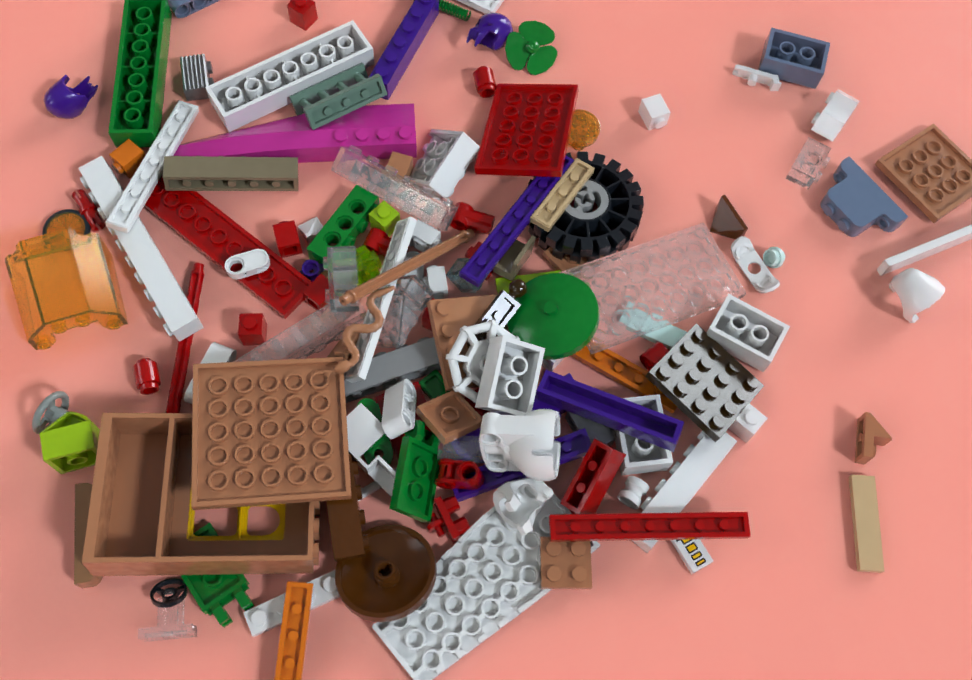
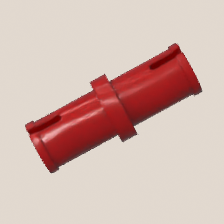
M77 190L81 198H79L76 192H73L71 195L72 199H74L79 207L80 215H84L91 230L93 232L99 231L96 223L103 229L105 223L97 213L96 205L91 203L86 195L85 190Z

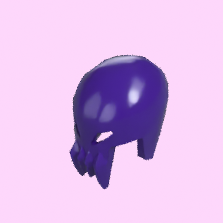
M491 12L485 14L479 19L475 27L470 29L466 43L473 39L475 41L474 46L482 44L490 49L499 50L506 45L507 36L513 32L512 24L501 13Z
M65 75L46 91L44 96L45 107L47 111L58 118L73 119L82 114L89 100L94 97L98 85L94 87L91 86L92 83L88 84L90 76H87L75 88H70L66 86L70 79Z

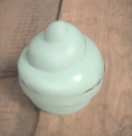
M770 247L763 254V262L770 268L781 267L786 258L785 253L779 247Z

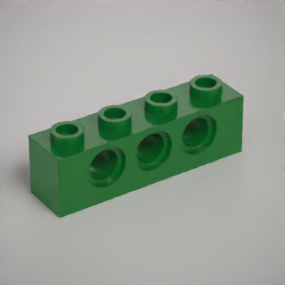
M356 184L306 248L309 259L323 264L324 268L332 271L335 265L338 266L342 262L345 252L354 246L358 235L367 229L369 213L380 204L379 196ZM344 227H350V228L347 229V230H343V229H342V228H344ZM332 243H337L335 246H329Z

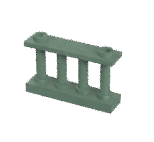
M360 63L289 96L296 115L305 113L310 128L314 130L386 96L387 92L381 75L377 73L368 78L364 64Z

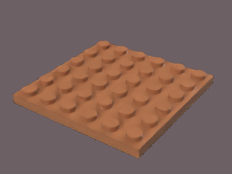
M343 357L193 364L192 510L351 499L344 373H331L327 378V373L324 372V370H332L340 361H343Z

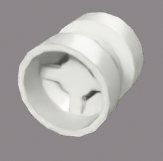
M630 475L625 481V488L620 490L617 498L624 505L638 509L642 502L641 497L646 495L650 487L640 478Z

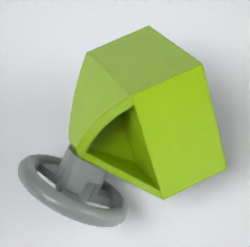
M56 391L40 403L32 419V429L36 434L40 435L43 461L60 474L94 466L100 429L87 416L67 411L69 396L63 391ZM58 398L62 400L61 407L55 406V400Z

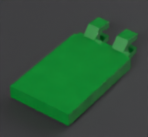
M415 420L414 428L405 432V436L402 437L389 509L425 523L431 522L436 492L435 480L438 478L440 468L438 463L442 452L437 450L440 446V440L435 434L425 429L424 422Z
M210 522L194 532L195 536H219ZM244 574L180 575L204 614L208 613L209 616L214 614L219 624L224 628L233 622L224 608L229 602L236 598L245 611L255 606L245 592L249 589V582Z

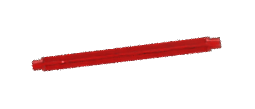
M194 263L186 297L196 315L204 278V265L202 263ZM194 334L180 342L178 341L165 413H180Z

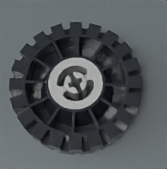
M570 152L566 153V156L572 158ZM577 152L576 158L594 167L595 170L574 198V207L569 204L549 232L531 222L528 224V232L531 236H535L536 239L539 238L538 246L544 251L552 247V255L560 260L563 259L565 254L570 255V261H576V264H580L582 257H586L588 264L599 261L601 255H604V259L607 261L615 257L617 250L622 253L628 248L629 242L633 241L637 234L644 206L643 196H640L641 188L638 181L632 182L634 175L628 169L619 172L621 163L612 159L605 165V155L595 153L593 161L588 160V152ZM595 202L598 206V209L592 212L593 205Z

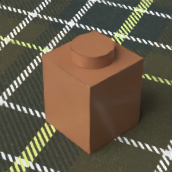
M392 151L384 172L385 180L389 181V178L400 185L391 187L406 189L413 171V157Z

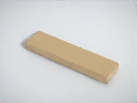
M576 158L532 214L530 222L549 232L576 197L577 193L592 176L595 168Z
M850 475L848 478L857 572L883 573L885 570L875 476Z

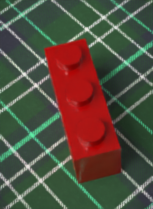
M594 438L560 504L576 514H595L626 454Z

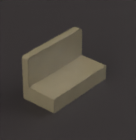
M532 235L526 244L515 240L495 265L493 272L513 281L531 255L536 237Z

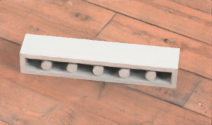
M702 430L697 436L700 440L696 446L691 444L683 455L686 459L682 464L677 461L669 471L672 476L668 481L663 478L654 489L658 492L652 499L648 496L640 506L643 509L642 513H681L737 443V440L725 432L717 442H714ZM658 540L631 541L648 553Z

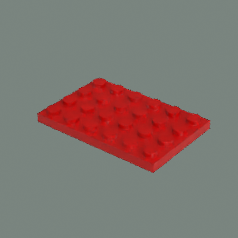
M497 84L474 168L475 174L561 177L579 92L578 85Z

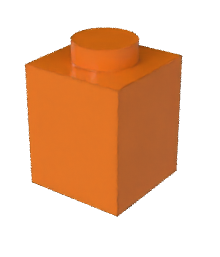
M128 139L110 153L109 156L113 161L111 165L114 170L120 175L122 173L130 179L144 159L145 153Z

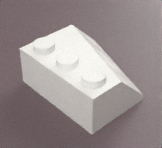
M431 129L429 135L432 138L429 144H424L422 149L425 152L424 156L416 162L408 182L435 198L447 200L453 194L458 181L464 177L470 163L477 157L480 146L463 131Z

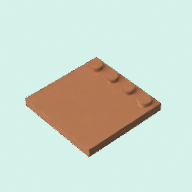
M934 123L878 159L875 163L933 223H936L972 197V160Z
M498 294L429 300L426 303L445 391H452L454 386L448 360L445 358L460 333V328L475 325ZM506 324L504 329L509 332L508 325ZM467 341L464 344L459 355L465 356V354L467 353L469 349L467 347ZM458 362L461 377L463 379L467 376L466 373H464L463 371L464 363ZM473 382L468 385L469 388L479 387Z

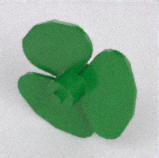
M538 21L522 22L519 26V33L511 32L506 40V56L512 68L522 70L527 63V71L531 75L546 72L554 64L557 57L556 48L548 45L555 39L554 31L546 24Z

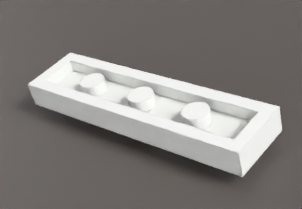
M336 569L307 582L314 584L311 610L340 597L335 584ZM286 593L243 612L253 637L282 624Z

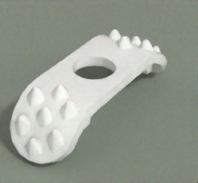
M741 236L734 240L731 245V253L756 291L763 294L780 286L779 280L771 274L755 251L750 239ZM751 263H756L760 266L761 271L757 274H752L749 272L748 266Z

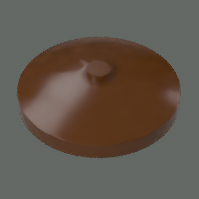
M381 525L363 532V535L368 534L370 546L369 550H365L366 557L337 562L335 584L341 600L353 614L368 621L390 622L411 614L426 601L436 581L437 565L431 546L421 534L401 525Z

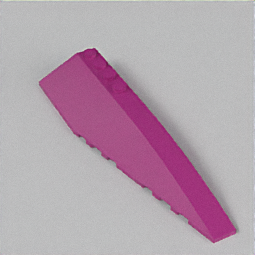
M414 103L365 105L314 130L310 128L305 114L180 144L173 156L298 157V163L390 159L392 151L417 158Z

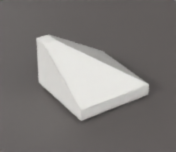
M315 217L299 225L298 228L309 244L323 228V225L318 217Z

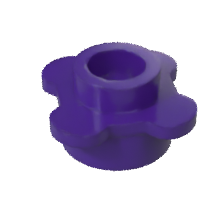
M306 260L302 265V270L299 272L313 282L325 268L323 264H319L315 260Z

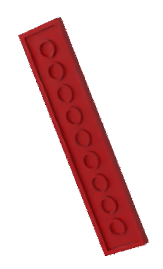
M162 174L144 207L225 272V262L229 257L254 249L265 250L270 258L269 268L262 273L237 279V281L286 319L305 300L303 291L312 281L198 192L166 191ZM235 263L231 266L230 270L238 272L242 269V264Z

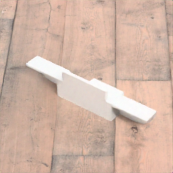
M360 403L347 415L349 454H351L352 460H357L358 466L364 472L366 471L392 497L396 472L379 455L369 465L360 458L385 434L382 423Z

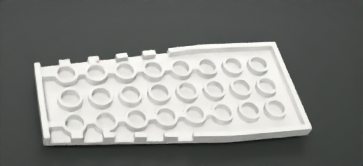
M555 494L550 499H547L535 517L533 531L526 535H521L518 529L510 526L502 519L495 506L492 507L458 539V542L450 550L448 549L441 556V559L436 563L437 575L434 587L429 597L418 609L401 619L390 622H376L372 625L373 630L413 680H433L552 590L541 589L540 537H550L549 515L572 514L568 508L560 504L561 500ZM590 541L592 554L600 547V544L597 541Z

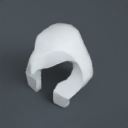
M909 268L897 274L889 283V288L892 292L898 294L903 307V318L908 320L909 323H915L919 319L916 314L926 308H930L945 293V287L936 278L915 268Z
M527 477L501 485L493 493V503L502 519L510 526L518 529L521 535H526L533 531L535 517L547 499H550L554 493L543 481Z

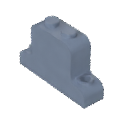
M850 156L844 159L836 169L833 178L837 184L828 190L820 203L823 212L837 224L841 231L850 237L858 236L872 225H878L885 232H893L908 217Z

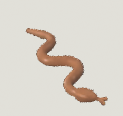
M395 286L378 289L367 297L366 306L375 319L374 323L352 324L345 328L342 332V343L352 357L349 361H340L332 370H324L327 373V378L331 373H345L358 363L360 353L351 340V335L354 333H374L382 327L384 318L381 311L374 304V300L395 290Z

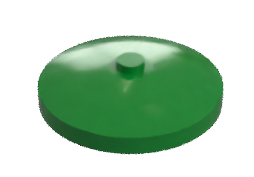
M564 273L544 274L526 282V294L515 299L521 306L507 323L509 332L514 336H518L520 341L545 348L543 359L547 360L565 358L584 348L593 338L600 317L599 306L592 289L579 278Z

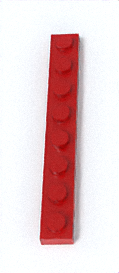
M748 512L549 515L550 542L748 539L751 537Z

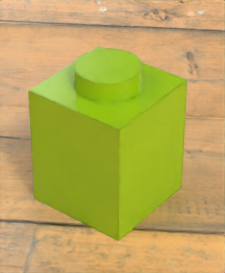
M383 200L369 213L370 227L381 229L390 237L394 232L397 221H400V213Z

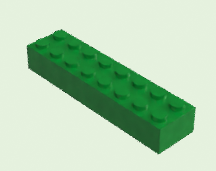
M167 0L124 1L108 132L116 148L128 139L138 147H151L161 130L172 12Z

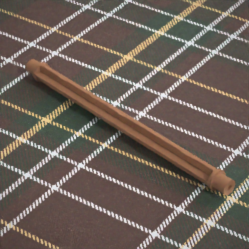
M472 229L462 230L459 234L352 290H347L345 294L339 297L340 303L343 306L350 303L354 304L364 296L452 249L468 243L475 236Z

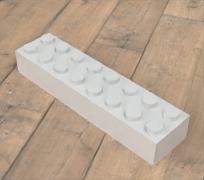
M354 20L213 83L205 87L210 103L228 132H231L291 104L289 96L360 63H363L365 68L374 65L373 47Z

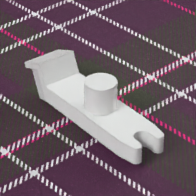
M736 64L732 73L737 77L747 79L749 86H755L756 83L768 85L770 91H778L782 84L779 81L778 75Z

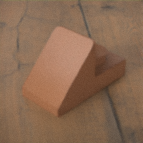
M865 412L857 419L855 463L863 465L875 457L876 445L885 446L892 441V437L869 412Z

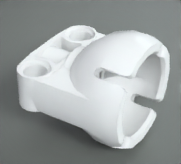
M537 409L528 412L524 416L501 415L494 412L484 414L481 423L479 445L487 469L498 473L520 471L526 477L537 481L556 479L559 473L561 444L559 441H554V436L558 437L561 433L559 412L552 409Z

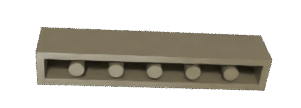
M164 156L163 181L166 191H298V157Z

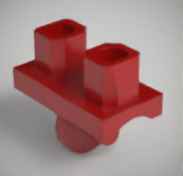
M441 496L435 498L434 505L440 519L437 518L435 512L432 513V523L427 525V531H436L440 538L445 535L442 528L445 526L454 544L458 542L460 536L470 529V526L465 516L452 521L450 514L460 510L455 496L443 500Z

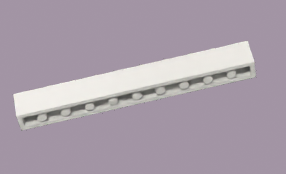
M100 156L78 169L82 174V177L79 179L86 189L90 188L91 192L88 194L95 205L99 204L100 207L97 210L103 220H106L124 190L103 156ZM137 217L129 233L108 228L113 236L117 235L118 239L115 242L122 252L126 251L127 256L124 258L131 269L135 267L137 272L134 273L137 281L140 285L144 284L146 286V289L143 290L150 302L154 300L156 304L153 307L155 313L160 319L164 318L166 321L163 327L170 337L174 335L180 342L204 328L140 217Z

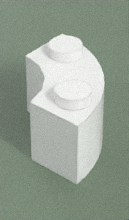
M839 89L835 93L831 92L825 101L827 104L822 113L817 112L811 121L814 124L811 130L833 142L860 101Z

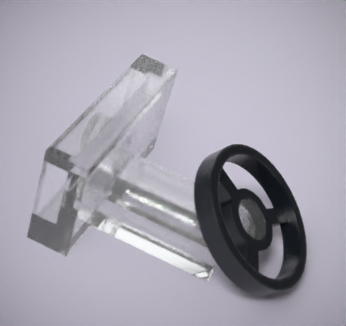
M177 578L166 579L152 588L150 598L152 603L158 607L157 626L138 628L139 640L150 642L197 637V626L192 623L184 624L185 598L188 589L183 580ZM168 584H179V585H181V586L178 587V588H173V587L166 588V589H162V588H161V587H163V586H165V585H168ZM156 592L162 597L158 598V601L154 599Z

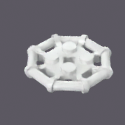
M489 319L488 322L461 327L454 345L445 358L448 360L454 385L452 387L453 390L475 403L478 393L469 388L468 385L473 382L480 386L490 337L503 335L520 340L518 336L508 332L493 319ZM486 332L487 339L478 341L475 334ZM468 341L470 347L465 356L459 355L464 344ZM458 362L464 363L463 371L464 373H466L467 376L463 379L461 377Z

